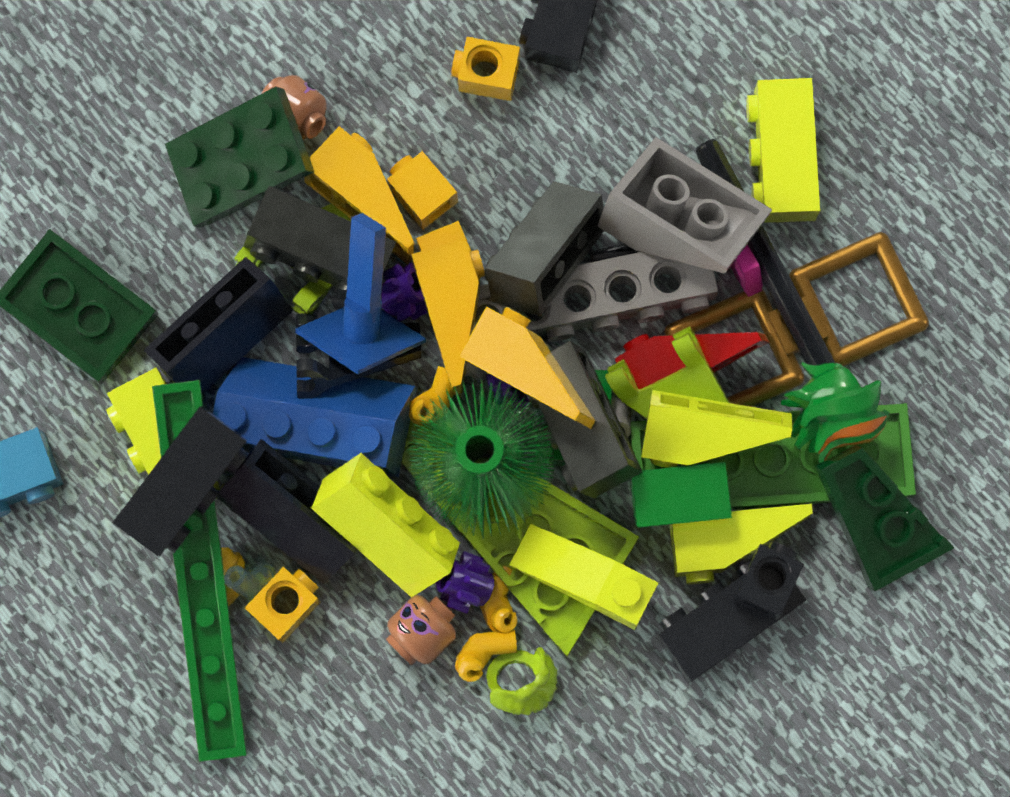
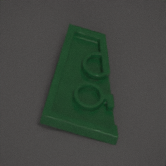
M853 445L815 466L868 588L873 591L885 587L954 549L953 545L944 536L940 535L928 522V518L902 494L898 486L863 448Z

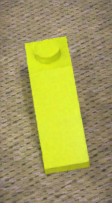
M652 390L641 457L650 459V462L654 465L670 468L677 467L678 464L692 465L791 437L792 413Z
M812 504L731 511L732 518L669 524L675 577L686 576V584L714 582L715 573H722L754 553L760 544L765 546L808 519L813 513Z
M530 524L509 564L510 567L633 630L636 629L658 585V582L611 558L533 524Z

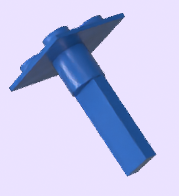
M363 213L351 217L347 293L344 307L295 329V333L357 375L426 343L425 337L382 310L381 290L386 227Z

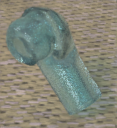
M254 558L253 560L257 564L255 567H251L249 564L246 565L245 569L241 566H232L225 573V584L244 599L251 601L276 575L275 567L269 564L265 558Z

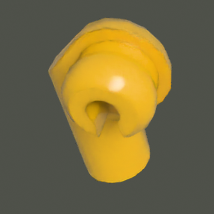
M438 366L432 387L411 401L409 418L413 423L420 426H425L424 424L429 425L426 423L428 422L425 419L427 417L435 422L431 418L433 416L430 413L435 417L437 416L434 413V407L431 405L433 403L430 399L442 410V404L439 401L440 397L449 409L450 401L448 400L446 390L451 398L453 393L445 367Z

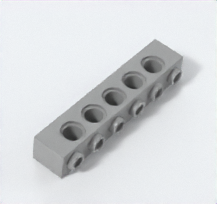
M643 252L578 265L545 309L544 316L538 321H530L527 329L540 337L547 336L549 342H557L574 337L575 329L592 326L593 332H605L618 328L620 326L619 320L637 317L638 323H648L664 318V311L681 307L684 314L705 310L710 307L709 301L715 300L718 293L714 271ZM660 275H671L678 281L679 288L672 293H664L656 288L654 280ZM488 284L479 286L480 294L476 317L483 313L486 307L502 315L507 306L491 302ZM626 284L632 288L635 296L630 301L621 303L615 301L610 296L609 290L614 285ZM580 293L588 298L590 305L584 311L573 312L566 307L564 300L570 294ZM510 308V309H512L513 311H515V312H517V313H519V311H520V310H517V309Z

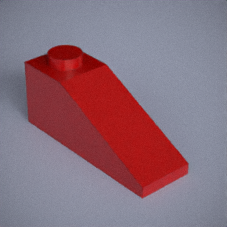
M759 332L695 334L713 373L770 343L766 334ZM648 334L640 335L624 344L625 353L614 358L616 363L623 359L625 360L638 389H642L686 367L672 345V341L675 340L673 335L653 336L649 338Z

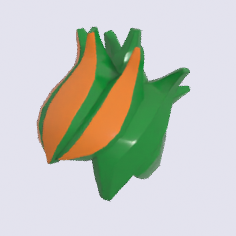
M801 363L812 379L803 388L786 393L785 396L788 399L781 401V405L802 408L791 433L792 438H796L799 434L794 444L797 449L800 450L812 439L808 451L812 454L814 452L818 453V463H822L827 460L832 450L843 446L869 443L885 428L889 411L884 409L883 412L877 410L881 394L882 382L880 380L861 387L855 376L846 367L838 363H823L819 365Z

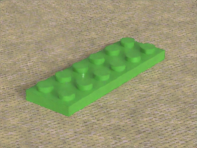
M907 403L878 405V411L883 412L884 409L889 411L885 428L871 442L857 444V446L866 451L898 486V489L906 498H913L916 495ZM801 410L783 411L786 413H792L793 428ZM647 420L631 421V448L641 469L666 468L654 465L650 462V459L641 457ZM799 434L796 438L789 437L692 464L726 462L731 509L831 503L815 468L816 465L820 464L818 463L819 454L816 452L812 454L808 451L812 439L800 450L797 449L794 444ZM853 445L843 446L832 450L827 459L852 447ZM678 464L677 467H680V466H690V465Z

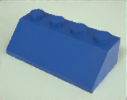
M242 357L217 391L212 414L247 439V442L242 447L244 451H250L262 439L284 458L341 467L362 453L375 466L380 467L387 476L399 477L411 420L409 418L411 401L416 397V386L362 377L331 387L315 398L300 399L297 398V380H310L312 378H297V366Z

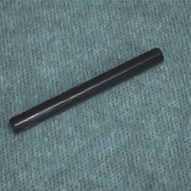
M708 140L696 148L697 157L703 167L744 191L717 140ZM761 226L747 245L760 265L762 280L806 364L835 363L764 227Z

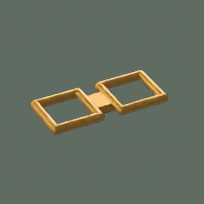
M883 232L875 233L793 269L789 274L835 363L842 366L926 330L929 325L928 318L892 243ZM876 253L907 318L841 347L810 282ZM763 289L761 292L750 297L747 296L745 291L711 305L708 309L695 312L672 322L664 330L665 336H668L690 326L695 333L747 309H753L783 373L727 397L729 402L733 404L752 407L798 387L804 381V374L794 355L800 350L778 309L773 310Z

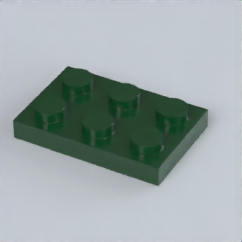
M276 86L165 144L193 226L199 228L212 224L262 199L268 186L280 190L314 173L285 89Z
M51 229L48 230L0 289V307L101 385L159 314L148 303Z

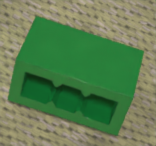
M726 462L642 470V473L630 479L632 505L637 528L732 518Z

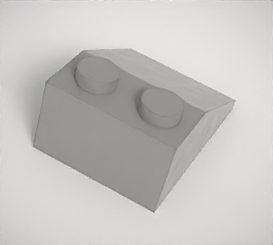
M655 137L609 193L598 227L636 251L725 274L768 218L772 209Z

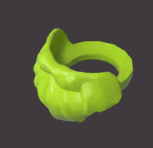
M538 647L534 655L527 651L517 650V653L500 654L494 658L488 666L486 673L488 687L491 690L490 703L499 710L516 715H530L533 712L536 713L545 709L548 703L552 701L554 692L557 689L556 684L558 683L557 668L552 658L542 647ZM508 664H524L533 671L536 677L535 680L518 690H504L498 685V675Z

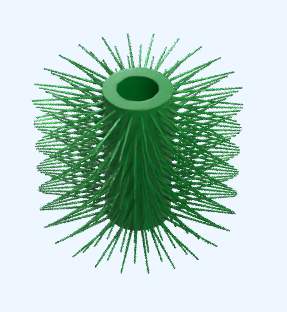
M481 380L480 418L473 385L476 426L474 425L463 382L473 427L469 423L456 388L455 392L464 419L446 390L451 411L446 405L442 406L444 409L442 411L430 399L433 403L431 404L434 407L433 410L437 413L436 416L442 423L440 424L441 426L432 420L430 421L429 417L425 418L428 420L426 423L435 432L418 426L436 436L425 431L424 433L426 434L421 435L430 439L420 436L415 437L422 438L431 443L416 440L423 443L415 444L428 448L411 446L420 449L408 450L422 452L409 454L427 456L411 457L417 459L409 460L412 462H422L410 465H417L413 466L417 470L411 472H422L414 474L419 478H423L415 481V483H418L416 486L427 487L419 492H424L421 496L432 491L423 498L429 497L424 503L431 500L428 503L430 504L437 499L430 506L432 507L439 502L433 508L435 509L445 499L435 511L437 512L445 504L441 509L442 515L446 513L453 503L444 517L446 518L453 508L449 515L452 519L451 524L454 520L456 521L460 513L456 525L459 519V524L461 523L464 516L466 522L465 529L466 526L468 529L470 523L473 536L478 515V522L484 539L485 506L487 522L492 537L488 493H490L500 535L501 531L491 492L495 496L508 531L510 532L507 517L500 500L518 529L514 513L515 511L520 513L523 510L527 513V511L520 505L521 502L516 497L518 496L532 509L529 506L532 505L530 499L533 498V501L536 502L538 497L535 495L537 493L531 489L543 495L546 493L541 491L547 490L540 487L551 488L534 482L549 484L533 477L545 481L551 480L541 477L554 478L539 474H553L544 471L554 470L543 467L554 466L536 463H554L548 462L553 459H542L553 456L548 455L553 453L548 451L553 448H544L552 445L543 442L547 440V438H544L546 434L544 432L534 433L538 430L542 431L543 428H540L541 426L535 429L531 428L540 424V422L534 423L541 417L535 420L532 418L528 421L536 413L534 412L527 417L531 413L529 412L519 422L529 409L520 417L519 415L528 405L520 412L519 410L523 405L519 407L512 417L522 401L518 403L511 413L514 408L511 404L514 395L512 398L510 396L504 409L507 402L506 399L503 405L506 395L501 404V394L499 400L497 393L494 399L491 385L487 403ZM531 439V440H529V441H527V442H525V443L519 444L520 442H522V441H524V440ZM535 447L529 450H523L525 448ZM525 452H535L531 454H523ZM525 456H535L531 458H522ZM481 457L491 458L489 461L485 463H474L477 459ZM525 460H532L533 462H523V461H525ZM434 462H443L437 465H428ZM518 467H525V468H529V469H533V470L521 469V468H518ZM436 470H441L440 472H437V473H430V472H433V471H436ZM444 473V474H442L441 476L431 478V477H433V476H435V475H437V474ZM440 477H444V478L441 479V480L434 481V480H436V479H438V478H440ZM528 484L540 489L541 491L529 486Z

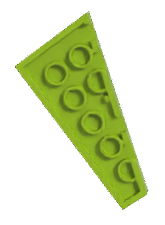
M410 420L402 465L413 476L422 472H411L417 469L409 467L417 465L410 464L422 462L409 461L417 459L411 457L427 456L409 454L422 452L408 449H420L411 446L428 448L415 444L423 443L416 440L431 442L415 437L420 436L430 439L421 435L426 434L422 432L425 429L416 426ZM421 426V427H425V428H427V429H429V430L435 432L434 430L430 429V428L427 427V426ZM425 430L426 432H428V433H430V434L436 436L435 434L431 433L430 431ZM481 457L477 459L474 463H485L489 461L491 458ZM434 462L428 465H437L443 462ZM436 470V471H433V472H430V473H437V472H440L441 470ZM444 473L437 474V475H435V476H433V477H431V478L441 476V475L444 474ZM440 477V478H438V479H436V480H434V481L441 480V479H443L444 477ZM533 477V478H535V479H537V480H540V481H542V482L549 483L548 481H545V480H543V479H539V478ZM537 481L534 482L551 488L542 486L540 488L547 491H541L528 484L546 494L542 495L531 489L537 493L535 495L538 497L536 498L538 501L534 502L530 499L532 501L530 502L532 505H529L532 508L530 510L521 502L528 511L526 513L523 510L524 521L515 511L518 529L500 500L507 517L510 532L495 496L491 492L501 531L500 535L490 493H488L492 537L487 522L486 506L484 510V539L478 522V515L474 536L470 523L466 536L462 521L458 526V530L481 558L490 565L492 571L499 576L509 591L567 658L595 610L509 566L530 524L602 554L621 564H624L639 536L553 484L546 485ZM452 503V504L450 505V507L447 509L446 513L449 511V509L451 508V506L453 505V503ZM452 508V509L450 510V512L448 513L447 518L449 517V515H450V513L452 512L453 508ZM459 513V515H458V517H457V519H456V521H455V523H454V526L456 525V522H457V520H458V518H459V516H460V513ZM504 565L512 569L510 576L504 570Z

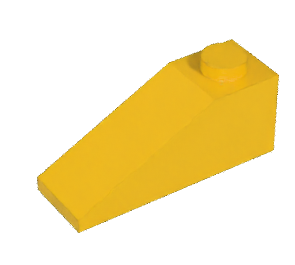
M339 126L309 157L314 173L304 177V182L350 219L363 213L386 227L385 237L396 241L392 253L406 264H409L412 261L411 254H414V241L376 157L372 153L371 145L359 134L352 133L350 135Z
M465 238L411 254L453 395H456L455 388L458 394L463 391L468 361L460 358L459 355L474 329L480 294L478 278L485 276L478 249L469 251Z
M486 307L459 357L591 429L595 419L543 339L527 329L531 320L508 307H505L502 315Z

